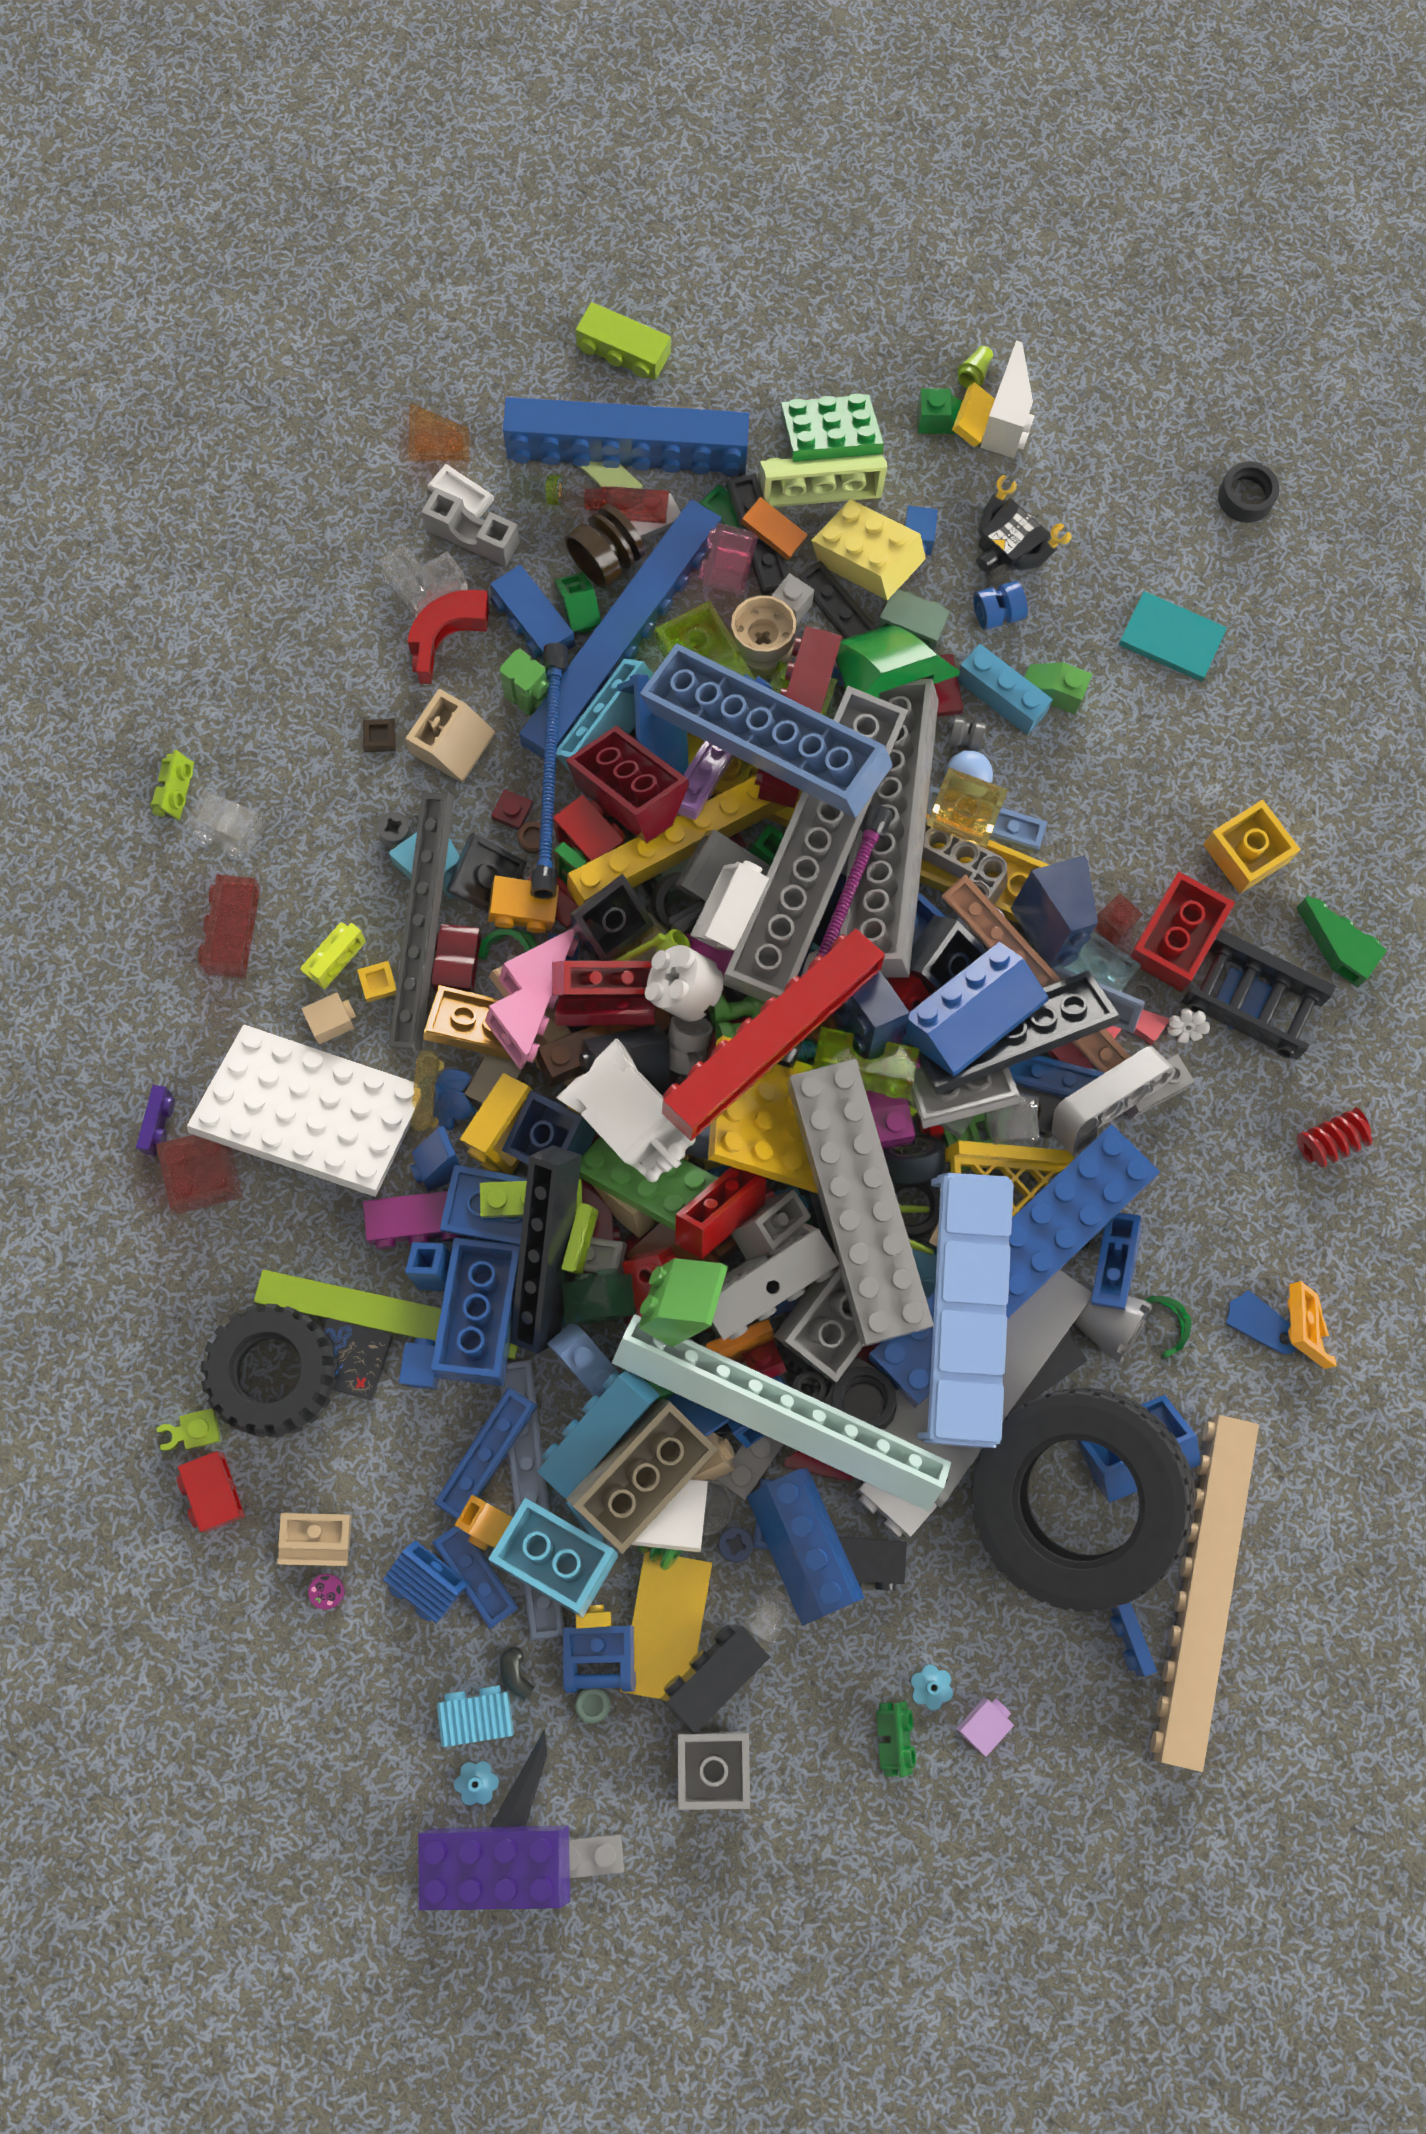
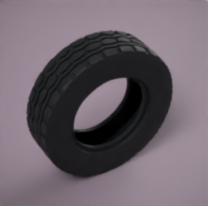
M1084 1387L1051 1392L1026 1402L1003 1419L1000 1444H996V1448H982L979 1453L980 1458L979 1461H976L972 1477L974 1485L971 1486V1504H974L972 1513L975 1527L979 1529L980 1535L978 1536L985 1551H989V1554L992 1556L990 1559L1001 1573L1004 1572L1008 1576L1006 1579L1020 1591L1023 1589L1027 1592L1028 1596L1042 1603L1048 1602L1050 1606L1064 1610L1071 1608L1075 1612L1103 1611L1117 1608L1119 1605H1125L1141 1597L1160 1582L1182 1554L1191 1533L1195 1512L1194 1482L1190 1475L1191 1469L1186 1456L1180 1450L1182 1449L1173 1433H1169L1166 1429L1167 1426L1155 1414L1152 1415L1148 1412L1147 1408L1134 1400L1127 1399L1126 1396L1102 1389ZM1068 1440L1096 1443L1110 1450L1126 1465L1137 1487L1139 1513L1131 1536L1122 1546L1102 1554H1079L1057 1545L1040 1529L1030 1508L1028 1495L1029 1480L1037 1460L1053 1444Z

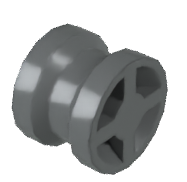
M399 812L386 813L378 821L377 829L381 841L390 849L396 848L412 835L407 818Z

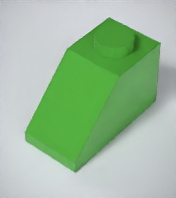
M1062 662L1030 664L1024 678L1053 699L1051 702L1052 706L1075 715L1093 674Z

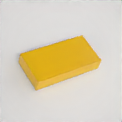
M975 382L966 391L952 430L973 447H976L982 441L995 398Z

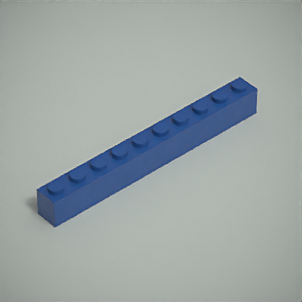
M690 499L567 667V671L562 674L559 695L557 748L623 659L634 660L639 651V643L643 638H650L656 627L655 621L660 614L665 616L673 604V596L677 591L679 593L684 591L690 579L689 574L693 569L698 570L702 566L706 558L705 552L710 546L715 547L723 534L721 530V516ZM547 696L519 733L521 745L544 759Z

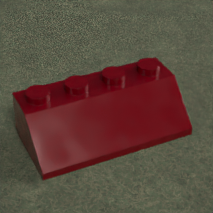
M614 726L566 759L576 787L591 800L596 801L601 808L646 844L673 826L689 786L688 779L618 726Z

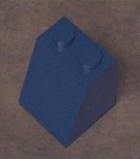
M1085 855L1032 870L1010 908L1037 952L1050 968L1058 965L1068 966L1074 963L1079 958V952L1084 944L1090 940V935L1098 924L1088 860Z

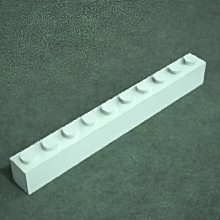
M633 1315L612 1364L928 1512L944 1489L952 1462L689 1339L671 1347L639 1329L641 1317Z

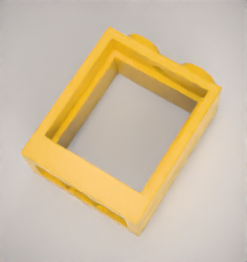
M505 1073L501 1075L460 1140L469 1148L467 1154L481 1162L479 1165L484 1170L499 1171L503 1174L512 1175L520 1160L501 1150L530 1090H533L528 1085Z

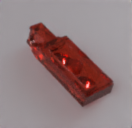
M606 486L601 489H585L584 506L585 510H599L607 503L619 509L629 521L665 524L669 505V491Z

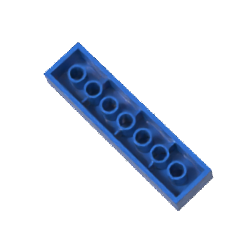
M506 397L503 435L507 459H512L518 463L539 460L548 465L570 462L575 466L581 467L589 466L590 461L602 462L605 468H618L621 464L622 466H632L639 471H645L649 468H662L670 473L678 472L679 470H692L696 474H707L712 471L722 472L726 476H737L739 473H746L750 412Z

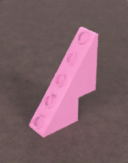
M573 928L503 964L499 981L510 995L489 1006L485 1023L520 1070L524 1068L526 1061L533 1063L540 1045L535 1043L534 1039L536 1034L543 1036L550 1018L544 1016L547 1007L553 1009L558 995H552V962L565 961L566 955L573 958L579 939L574 938L575 931Z

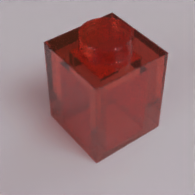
M1119 893L1098 913V924L1095 929L1115 946L1138 923L1143 914Z

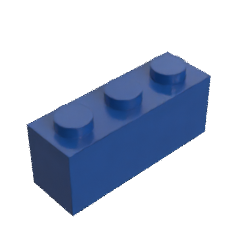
M521 564L490 583L492 592L490 601L498 613L504 612L509 618L507 622L516 636L521 634L527 641L525 643L526 648L534 659L539 657L543 662V648L549 643L563 644L568 650L575 646L574 632Z

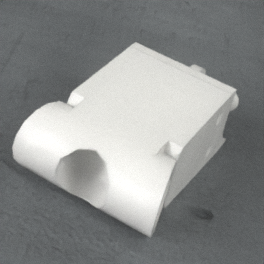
M615 1039L595 1059L589 1072L577 1077L556 1097L581 1113L584 1119L625 1163L642 1173L649 1182L657 1181L663 1172H669L673 1167L678 1168L682 1164L680 1160L685 1156V1150L696 1141V1138L690 1141L662 1114V1095L637 1071L631 1056L618 1039Z

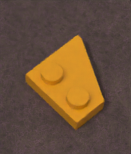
M1302 1281L1289 1284L1290 1297L1287 1300V1306L1291 1320V1327L1288 1329L1291 1344L1323 1369L1336 1367L1335 1356H1330L1325 1352L1322 1337L1329 1336L1323 1319L1318 1294Z

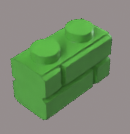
M515 650L500 667L503 693L506 699L514 705L518 704V708L530 716L534 714L548 695L549 683H547L546 668L536 660L531 661V656L523 650Z

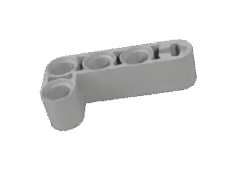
M926 818L922 859L959 879L966 874L990 902L995 905L1008 883L1007 863L999 855ZM936 843L945 844V846L941 849H935L931 847L933 844ZM963 857H969L973 859L969 863L959 862V860ZM991 871H996L1000 873V875L995 878H990L986 876V874Z
M1152 1046L1140 1050L1062 1100L1054 1111L1052 1135L1073 1157H1077L1096 1139L1098 1128L1165 1086L1174 1076L1175 1068Z

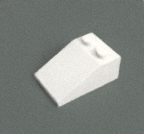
M1016 340L991 409L980 447L1011 458L1015 457L1018 448L1024 449L1035 416L1029 414L1033 399L1023 344L1020 341Z

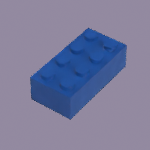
M454 1238L431 1370L436 1378L496 1386L504 1385L510 1348L520 1245Z

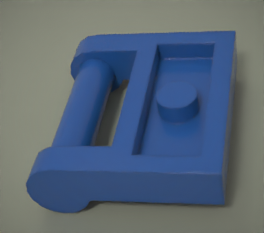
M634 1626L563 1628L564 1691L566 1693H577L578 1689L621 1688L623 1692L635 1691ZM620 1663V1673L578 1674L577 1664Z

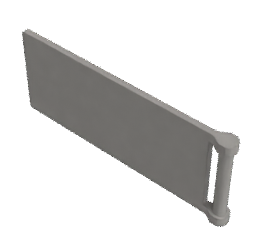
M1059 1270L1007 1320L1005 1373L1003 1374V1419L1006 1418L1092 1298V1292L1062 1270ZM896 1390L897 1409L893 1421L884 1431L952 1462L947 1476L948 1480L935 1501V1504L941 1508L978 1457L982 1448L923 1443V1440L917 1439V1433L927 1432L929 1396L914 1408Z

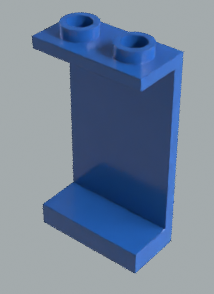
M644 674L632 675L630 680L617 684V691L634 694L636 741L684 775L689 767L687 731L651 713L640 695V692L650 680L649 676Z

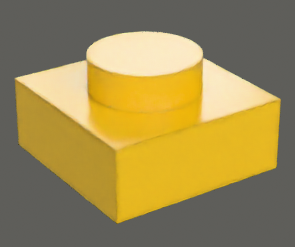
M389 961L357 969L367 1003L396 995L397 987Z
M603 1604L590 1605L583 1618L575 1614L576 1629L612 1626L611 1611H604Z

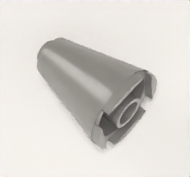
M1078 1282L1093 1293L1094 1286ZM1128 1296L1126 1309L1121 1310L1091 1305L1090 1299L1073 1324L1115 1361L1122 1363L1124 1357L1120 1353L1122 1351L1129 1353L1146 1322L1142 1319L1145 1314L1143 1311L1145 1310L1150 1313L1152 1304L1145 1300Z

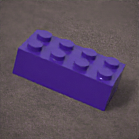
M569 1825L434 1828L418 1833L419 1911L549 1909L563 1907L570 1902Z

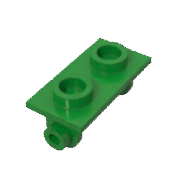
M907 1701L894 1703V1709L893 1702L879 1703V1710H876L878 1736H891V1743H878L880 1769L884 1770V1777L898 1776V1769L899 1778L913 1774L912 1768L916 1766V1751L914 1746L910 1745L909 1732L913 1730V1713L911 1709H908Z

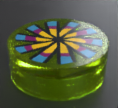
M549 474L547 476L545 493L546 501L549 505L560 506L562 504L563 480L560 474Z

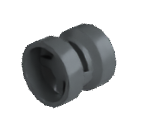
M956 715L948 745L953 747L961 745L967 747L969 751L979 752L986 723L981 721L968 722L965 717Z

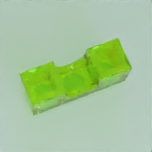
M821 1027L812 1070L856 1059L865 1090L882 1093L891 1098L900 1097L908 1099L914 1082L919 1048L886 1042L883 1055L880 1058L867 1060L858 1056L853 1050L854 1034Z

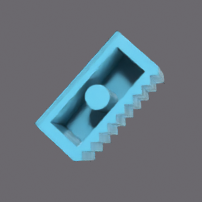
M500 1685L480 1688L479 1696L466 1698L465 1691L444 1694L445 1701L437 1703L441 1746L447 1747L513 1736L514 1728L509 1691L501 1692Z

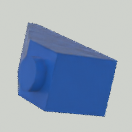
M1118 1213L1104 1227L1091 1305L1121 1310L1126 1309L1142 1232L1140 1215Z

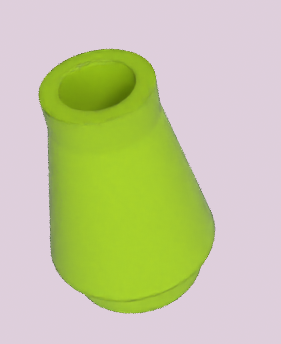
M979 346L958 367L957 379L964 388L968 389L974 382L979 386L984 383L990 361L993 358V352L989 347Z

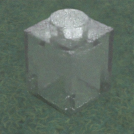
M773 1587L769 1592L762 1589L742 1626L773 1645L794 1608L787 1604L790 1597Z

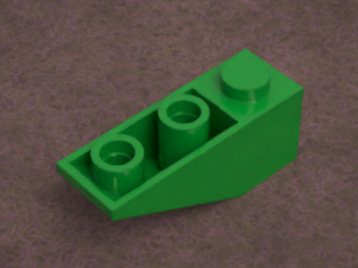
M1307 895L1296 907L1331 970L1358 988L1368 979L1387 952V949L1374 936L1364 934L1355 928L1353 922L1348 918L1338 916L1329 910L1322 900Z

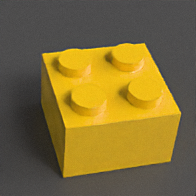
M1264 800L1259 801L1212 831L1203 843L1205 849L1239 894L1290 863L1301 850Z

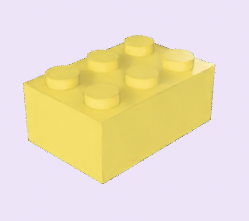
M851 499L811 540L818 562L821 561L828 570L885 600H888L926 559L920 533Z

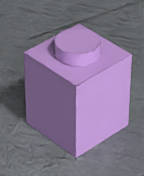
M983 1698L956 1730L981 1755L987 1757L1014 1724L1008 1719L1011 1715L1010 1711L995 1698L993 1702H990L988 1699Z

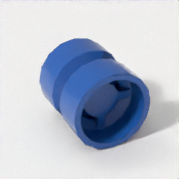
M1017 580L999 585L997 591L991 587L974 592V611L980 627L984 631L1002 626L1004 620L1010 624L1027 618L1026 596L1021 584Z

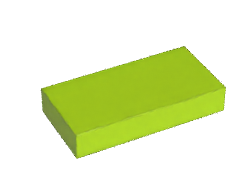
M578 1204L562 1270L578 1275L583 1274L599 1213L598 1209L587 1204Z

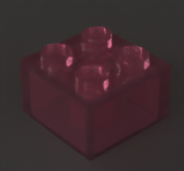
M717 523L716 530H710L707 540V547L711 551L709 559L703 560L699 578L704 579L702 585L743 596L758 535L748 530Z

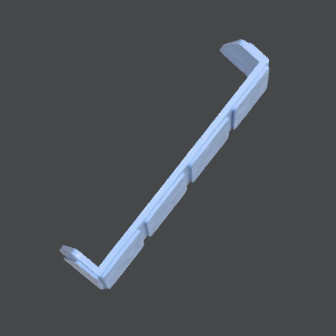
M945 1173L931 1179V1186L941 1188L928 1427L927 1432L917 1433V1439L923 1440V1443L969 1448H996V1444H1000L1002 1439L1003 1374L1005 1373L1007 1337L1006 1305L1009 1294L1011 1251L1009 1237L1012 1230L1014 1185L1012 1180L1005 1176Z

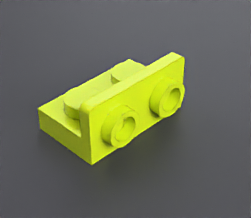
M342 922L339 923L301 966L302 973L325 990L366 943L362 931L352 923L348 926Z

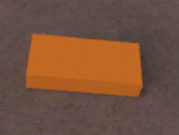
M761 497L741 520L742 525L786 560L792 557L808 536V534Z

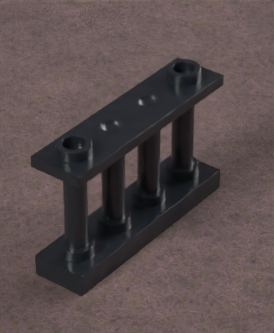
M1220 929L1209 949L1215 958L1200 989L1192 986L1183 997L1181 1003L1187 1005L1194 1013L1202 1011L1205 1015L1275 1049L1282 1057L1297 1060L1309 1047V1044L1299 1040V1037L1313 1006H1323L1332 997L1336 986ZM1232 962L1242 967L1244 972L1229 1004L1211 996L1226 963ZM1260 976L1270 981L1272 988L1257 1019L1240 1009L1255 977ZM1290 991L1300 996L1302 1001L1287 1033L1269 1024L1284 992Z

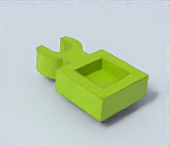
M212 1408L179 1416L181 1424L179 1427L170 1424H163L157 1427L158 1433L170 1431L172 1434V1440L168 1444L160 1445V1449L164 1451L174 1450L183 1441L185 1450L221 1442L216 1411L212 1410Z

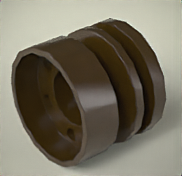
M607 503L598 510V513H594L588 518L589 525L581 523L564 537L566 548L575 564L595 585L601 588L607 587L622 574L621 567L629 569L634 565V561L637 562L646 555L644 543L636 528L619 509Z

